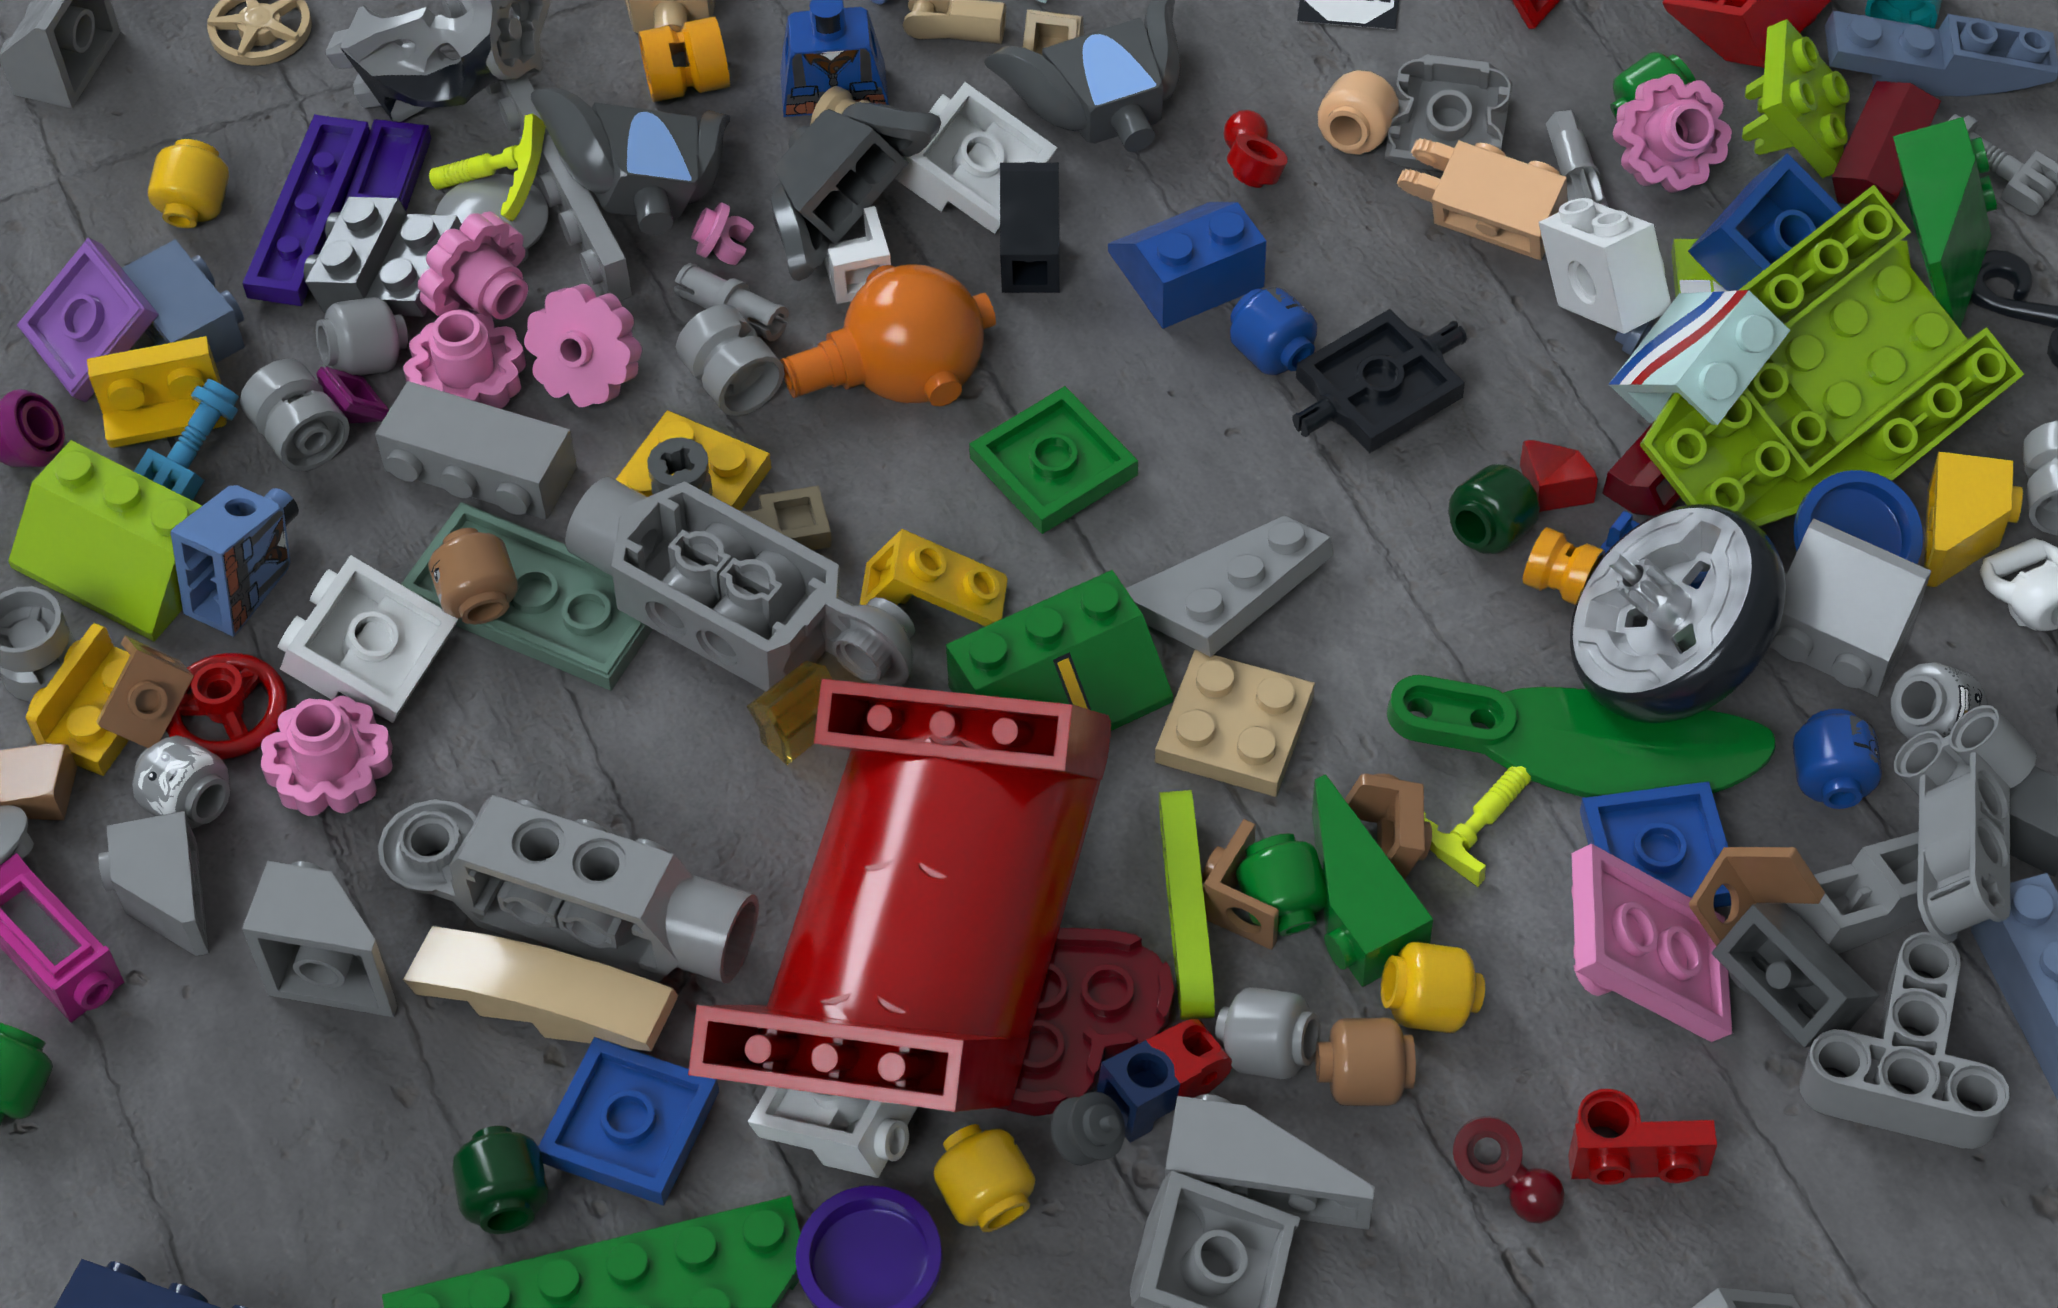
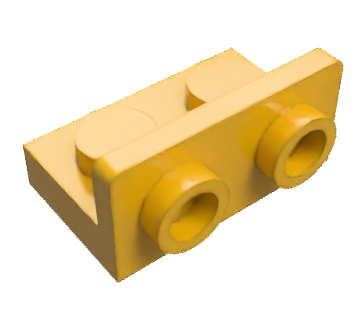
M207 336L87 359L89 379L103 414L105 438L108 446L111 448L181 435L200 404L190 396L197 385L203 387L208 378L221 384ZM220 416L213 429L225 426L227 423L226 418Z
M93 623L81 640L75 641L69 647L63 664L47 686L35 693L26 714L27 723L37 745L67 744L77 766L101 776L106 774L129 741L122 736L99 727L96 722L130 657L127 651L113 646L106 627Z

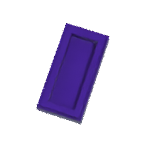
M374 119L344 203H346L348 197L398 198L406 211L432 139L429 125Z

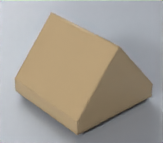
M1028 9L1023 48L1042 55V48L1083 36V16Z

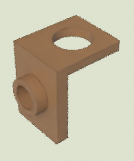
M125 635L121 645L130 654V657L96 722L101 728L149 748L161 740L194 675L180 660Z
M1243 819L1226 849L1217 846L1205 865L1202 882H1204L1206 919L1272 950L1277 942L1279 910L1235 890L1238 884L1236 869L1247 857L1245 849L1255 843L1256 824ZM1232 907L1249 912L1260 922L1261 926L1243 921L1233 912Z
M1724 847L1690 900L1689 907L1717 946L1752 904H1819L1825 892L1794 847ZM1721 885L1728 889L1731 896V911L1723 923L1716 917L1713 905L1715 893Z

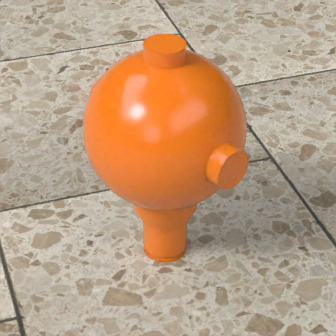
M917 264L896 267L884 265L878 267L869 274L866 283L851 301L842 329L827 333L826 340L819 342L817 347L788 356L786 359H780L784 365V381L793 398L828 386L835 388L842 385L845 389H850L863 384L873 393L896 402H930L933 406L948 405L960 396L962 385L971 377L978 365L983 350L984 329L996 325V316L992 303L985 292L972 296L967 288L956 278L934 267Z

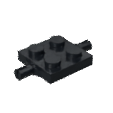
M1388 309L1299 361L1296 368V379L1318 402L1292 416L1296 430L1298 432L1301 431L1303 437H1307L1310 433L1333 421L1343 426L1371 453L1463 398L1465 382L1445 363L1443 355L1460 344L1466 343L1467 336L1461 325L1458 327L1457 321H1451L1447 326L1427 336L1408 327L1391 309Z

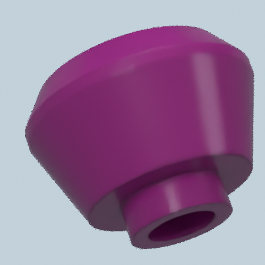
M24 389L13 390L7 393L0 401V461L10 467H46L63 448L65 432L62 419L56 408L43 396Z

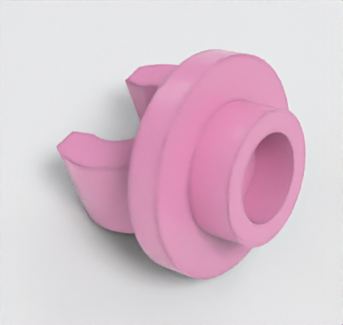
M720 202L714 211L706 207L699 216L691 235V239L698 242L696 254L706 258L713 250L715 255L724 263L737 265L747 248L735 243L730 237L744 243L753 231V224L739 216L728 217L730 206L723 202Z

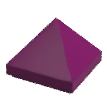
M320 367L317 371L318 382L322 386L324 393L335 402L348 419V423L382 422L389 409L364 377L351 375L329 367Z

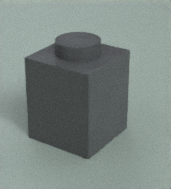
M2034 766L2030 774L2021 783L2010 788V855L2055 877L2058 872V777Z

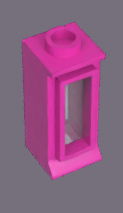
M17 853L0 865V948L68 1021L72 1023L87 1010L96 1009L110 998L113 991L124 983L120 971L106 945L103 946L29 869Z

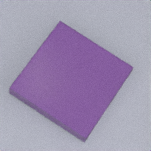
M87 238L19 321L17 326L70 395L87 402L94 393L89 379L87 359L129 351L159 314L101 243Z

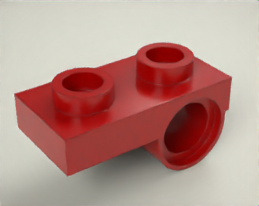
M1615 1089L1593 1091L1582 1100L1578 1109L1568 1154L1571 1179H1590L1597 1184L1614 1185L1622 1183L1629 1178L1659 1177L1668 1183H1684L1692 1181L1699 1176H1708L1717 1148L1714 1120L1641 1122L1640 1112L1636 1103L1625 1093ZM1599 1126L1608 1127L1617 1132L1619 1136L1605 1138L1597 1135L1592 1128Z

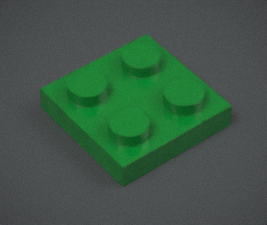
M1066 386L969 443L970 459L1041 534H1044L1138 476V460Z

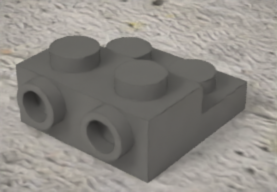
M348 197L341 212H333L328 216L325 227L327 240L320 253L311 254L306 259L304 264L305 282L324 313L336 302L379 297L387 302L393 315L401 314L402 316L424 317L428 308L420 301L421 291L418 288V280L430 268L427 265L426 256L446 230H459L462 224L457 215L407 214L398 198Z

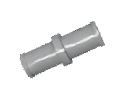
M688 263L682 267L675 279V282L687 286V289L679 285L674 287V293L677 297L691 301L705 309L720 304L734 306L756 333L770 342L777 340L787 326L788 322L776 318L777 315L784 319L789 317L788 309L785 306L777 305L750 292L749 286L736 278L727 281L700 268L695 263Z

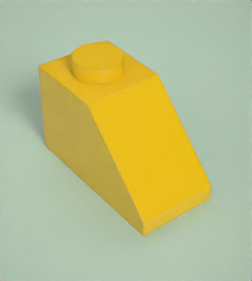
M1938 452L1927 490L1924 568L1931 570L1927 586L1937 587L1999 547L2007 523L2018 522L2022 507L2023 488L2013 486L2012 460Z

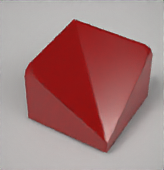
M1526 440L1523 442L1520 468L1522 474L1529 479L1536 490L1540 504L1539 512L1594 503L1598 478L1593 467L1579 450L1536 440Z

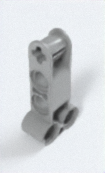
M1991 705L1978 706L1966 712L1955 723L1950 735L1944 738L1936 731L1918 733L1910 738L1895 756V773L1919 796L1918 908L1928 931L1942 944L1953 942L1957 938L1958 932L1988 919L1994 922H2001L2006 920L2010 914V788L2021 783L2030 774L2035 766L2037 755L2033 746Z

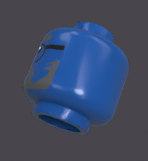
M1271 287L1252 290L1244 295L1233 308L1230 316V322L1232 323L1230 327V340L1236 349L1260 372L1268 375H1278L1288 370L1296 371L1297 363L1314 353L1317 322L1312 314L1285 289Z
M1844 709L1820 711L1812 715L1807 720V723L1795 733L1792 748L1796 778L1804 795L1814 801L1824 803L1830 808L1844 809L1858 804L1862 798L1868 796L1880 784L1882 767L1877 735L1870 723L1854 713Z

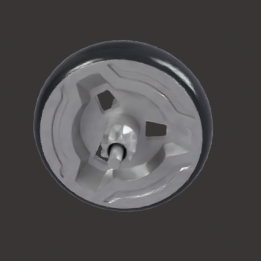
M1711 504L1687 505L1664 511L1640 523L1620 538L1601 558L1589 575L1584 588L1580 592L1572 616L1570 628L1571 658L1581 683L1590 695L1602 706L1626 719L1642 723H1666L1685 719L1703 712L1736 690L1762 661L1781 623L1785 606L1786 578L1781 558L1773 542L1757 524L1737 511ZM1708 571L1700 588L1695 589L1689 586L1700 572ZM1643 616L1648 617L1645 627H1632L1633 621ZM1678 644L1681 647H1683L1686 651L1682 653V651L1678 647Z

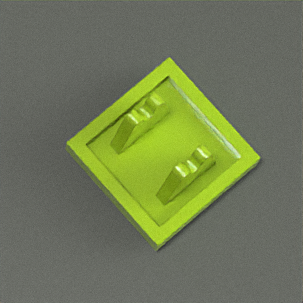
M1786 19L1767 27L1764 75L1748 84L1745 90V98L1748 100L1761 97L1758 99L1757 111L1764 114L1743 127L1742 139L1744 141L1757 139L1754 152L1758 155L1795 147L1822 178H1825L1834 173L1844 152V144L1848 140L1845 127L1846 103L1850 99L1849 88L1842 74L1838 71H1832L1822 60L1813 41L1807 36L1802 37Z

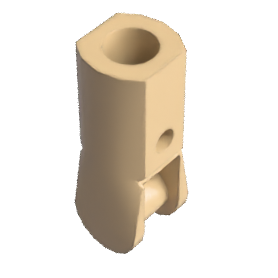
M909 0L908 8L911 12L905 16L903 28L913 38H951L1002 44L1006 27L1005 3L982 0Z

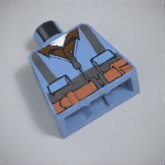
M238 485L228 486L170 531L183 614L233 637L240 631L288 570L290 556L286 526L298 515L299 509L295 500L287 492L273 488L263 497Z

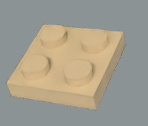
M1194 650L1155 748V763L1277 797L1312 703L1315 683L1216 655L1209 657L1198 650Z

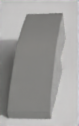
M1919 831L1862 847L1851 864L1814 874L1825 892L1819 904H1786L1837 954L1885 936L1922 918L1917 900Z

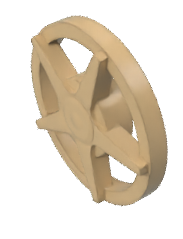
M220 0L212 9L207 23L209 38L217 53L231 62L250 66L271 64L289 57L306 42L312 27L310 11L305 0H279L272 4L258 3L257 0ZM246 1L247 7L242 9L239 14L225 16L232 8ZM295 7L302 15L297 32L283 25L281 17ZM218 30H238L242 39L238 50L226 45L219 38ZM278 38L286 41L273 49L250 52L253 46L268 45Z

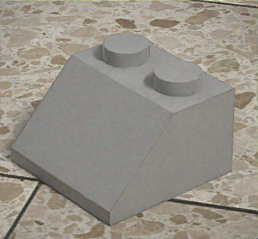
M32 0L27 7L25 17L12 37L5 40L0 52V64L4 69L12 94L73 108L121 32L111 0Z
M1813 518L1786 575L1784 611L1777 634L1770 648L1776 650L1788 660L1802 662L1835 677L1837 681L1847 687L1859 688L1878 697L1909 644L1931 570Z
M267 861L242 930L268 996L394 1017L398 1005L376 940L332 871H326L316 864L304 861H297L291 865Z

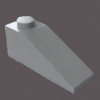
M1209 1094L1199 1095L1195 1098L1177 1096L1165 1177L1172 1170L1300 1217V1220L1369 1230L1375 1189L1373 1185L1246 1105L1232 1104L1223 1097Z

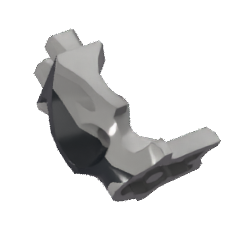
M471 0L472 8L465 15L450 19L441 14L434 16L427 7L400 16L384 18L362 6L358 8L349 29L334 32L326 49V56L336 69L352 67L356 69L358 75L353 83L354 95L363 108L382 106L392 121L401 122L426 107L439 108L464 105L474 95L495 82L517 79L525 73L540 72L543 67V60L539 41L551 0ZM510 6L513 8V18H509ZM399 39H406V40H410V41L404 43V42H402V41L399 40ZM445 45H452L461 58H450L440 48Z

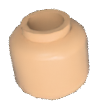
M1356 70L1346 73L1332 85L1323 98L1317 113L1318 127L1323 137L1334 148L1346 154L1361 155L1371 152L1388 135L1392 119L1399 113V99L1393 87L1383 77L1371 71Z

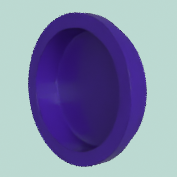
M874 1185L847 1189L823 1202L806 1221L796 1247V1269L799 1281L805 1295L815 1308H920L930 1297L937 1285L943 1261L940 1236L928 1211L906 1193L890 1187Z

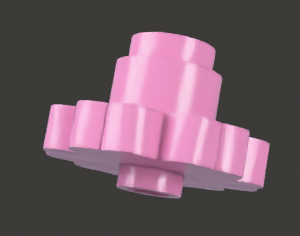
M1668 74L1658 79H1651L1641 83L1635 92L1636 100L1624 103L1617 110V123L1613 130V138L1618 144L1626 147L1621 158V165L1627 172L1633 174L1640 185L1650 186L1660 182L1664 189L1670 193L1705 183L1709 178V166L1722 163L1727 158V144L1730 142L1732 135L1730 126L1718 119L1723 111L1722 99L1717 94L1711 92V89L1705 82L1696 80L1684 85L1682 79L1676 74Z
M491 211L469 215L459 230H446L439 238L437 244L428 252L426 262L430 268L418 280V288L421 291L420 301L437 316L452 310H465L472 314H482L486 317L493 316L499 320L511 317L521 308L528 294V285L523 280L522 272L517 268L525 257V249L522 246L523 235Z
M587 284L563 288L549 293L545 299V308L529 315L527 322L528 331L524 338L526 349L537 357L532 367L535 379L544 384L546 391L552 397L560 398L569 394L574 404L582 408L592 404L605 403L618 397L620 384L636 377L638 373L637 361H639L642 353L640 343L632 337L631 330L634 324L632 314L622 307L621 302L615 295L606 293L596 297L595 292Z
M465 310L448 311L439 316L435 322L427 324L422 329L421 334L415 336L409 343L412 358L403 366L406 382L410 381L500 409L505 407L510 398L514 397L521 390L519 373L526 367L523 346L517 340V335L513 328L507 326L495 328L491 316L486 317L482 314H472Z
M338 696L331 701L323 699H306L295 708L288 709L279 715L278 727L280 732L266 736L261 743L263 753L261 768L266 782L270 786L277 788L283 806L293 810L298 809L299 812L306 816L318 815L328 805L338 813L352 811L359 804L371 800L376 795L377 790L374 779L388 775L393 767L391 759L393 746L387 728L376 724L372 708L368 704L355 702L347 696Z

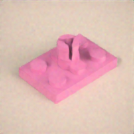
M1594 844L1587 845L1571 853L1573 884L1571 892L1573 898L1575 942L1574 971L1584 989L1595 996L1614 991L1710 1042L1731 1035L1729 971L1711 954L1717 946L1690 909L1689 902L1692 898ZM1715 912L1718 920L1723 923L1725 917Z

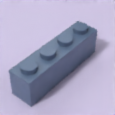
M2048 873L2011 882L2009 917L2001 922H1994L1988 919L1972 926L1971 932L2058 1100V892Z

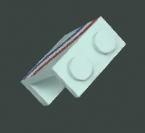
M1750 290L1679 293L1608 385L1648 423L1655 421L1672 393H1679L1711 425H1718L1791 330Z

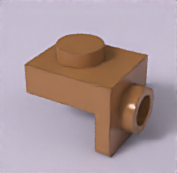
M1390 774L1360 775L1346 796L1345 801L1359 820L1377 823V844L1405 880L1417 861L1424 860L1427 857L1431 846L1432 826L1430 822L1424 821V786L1420 783L1399 780Z

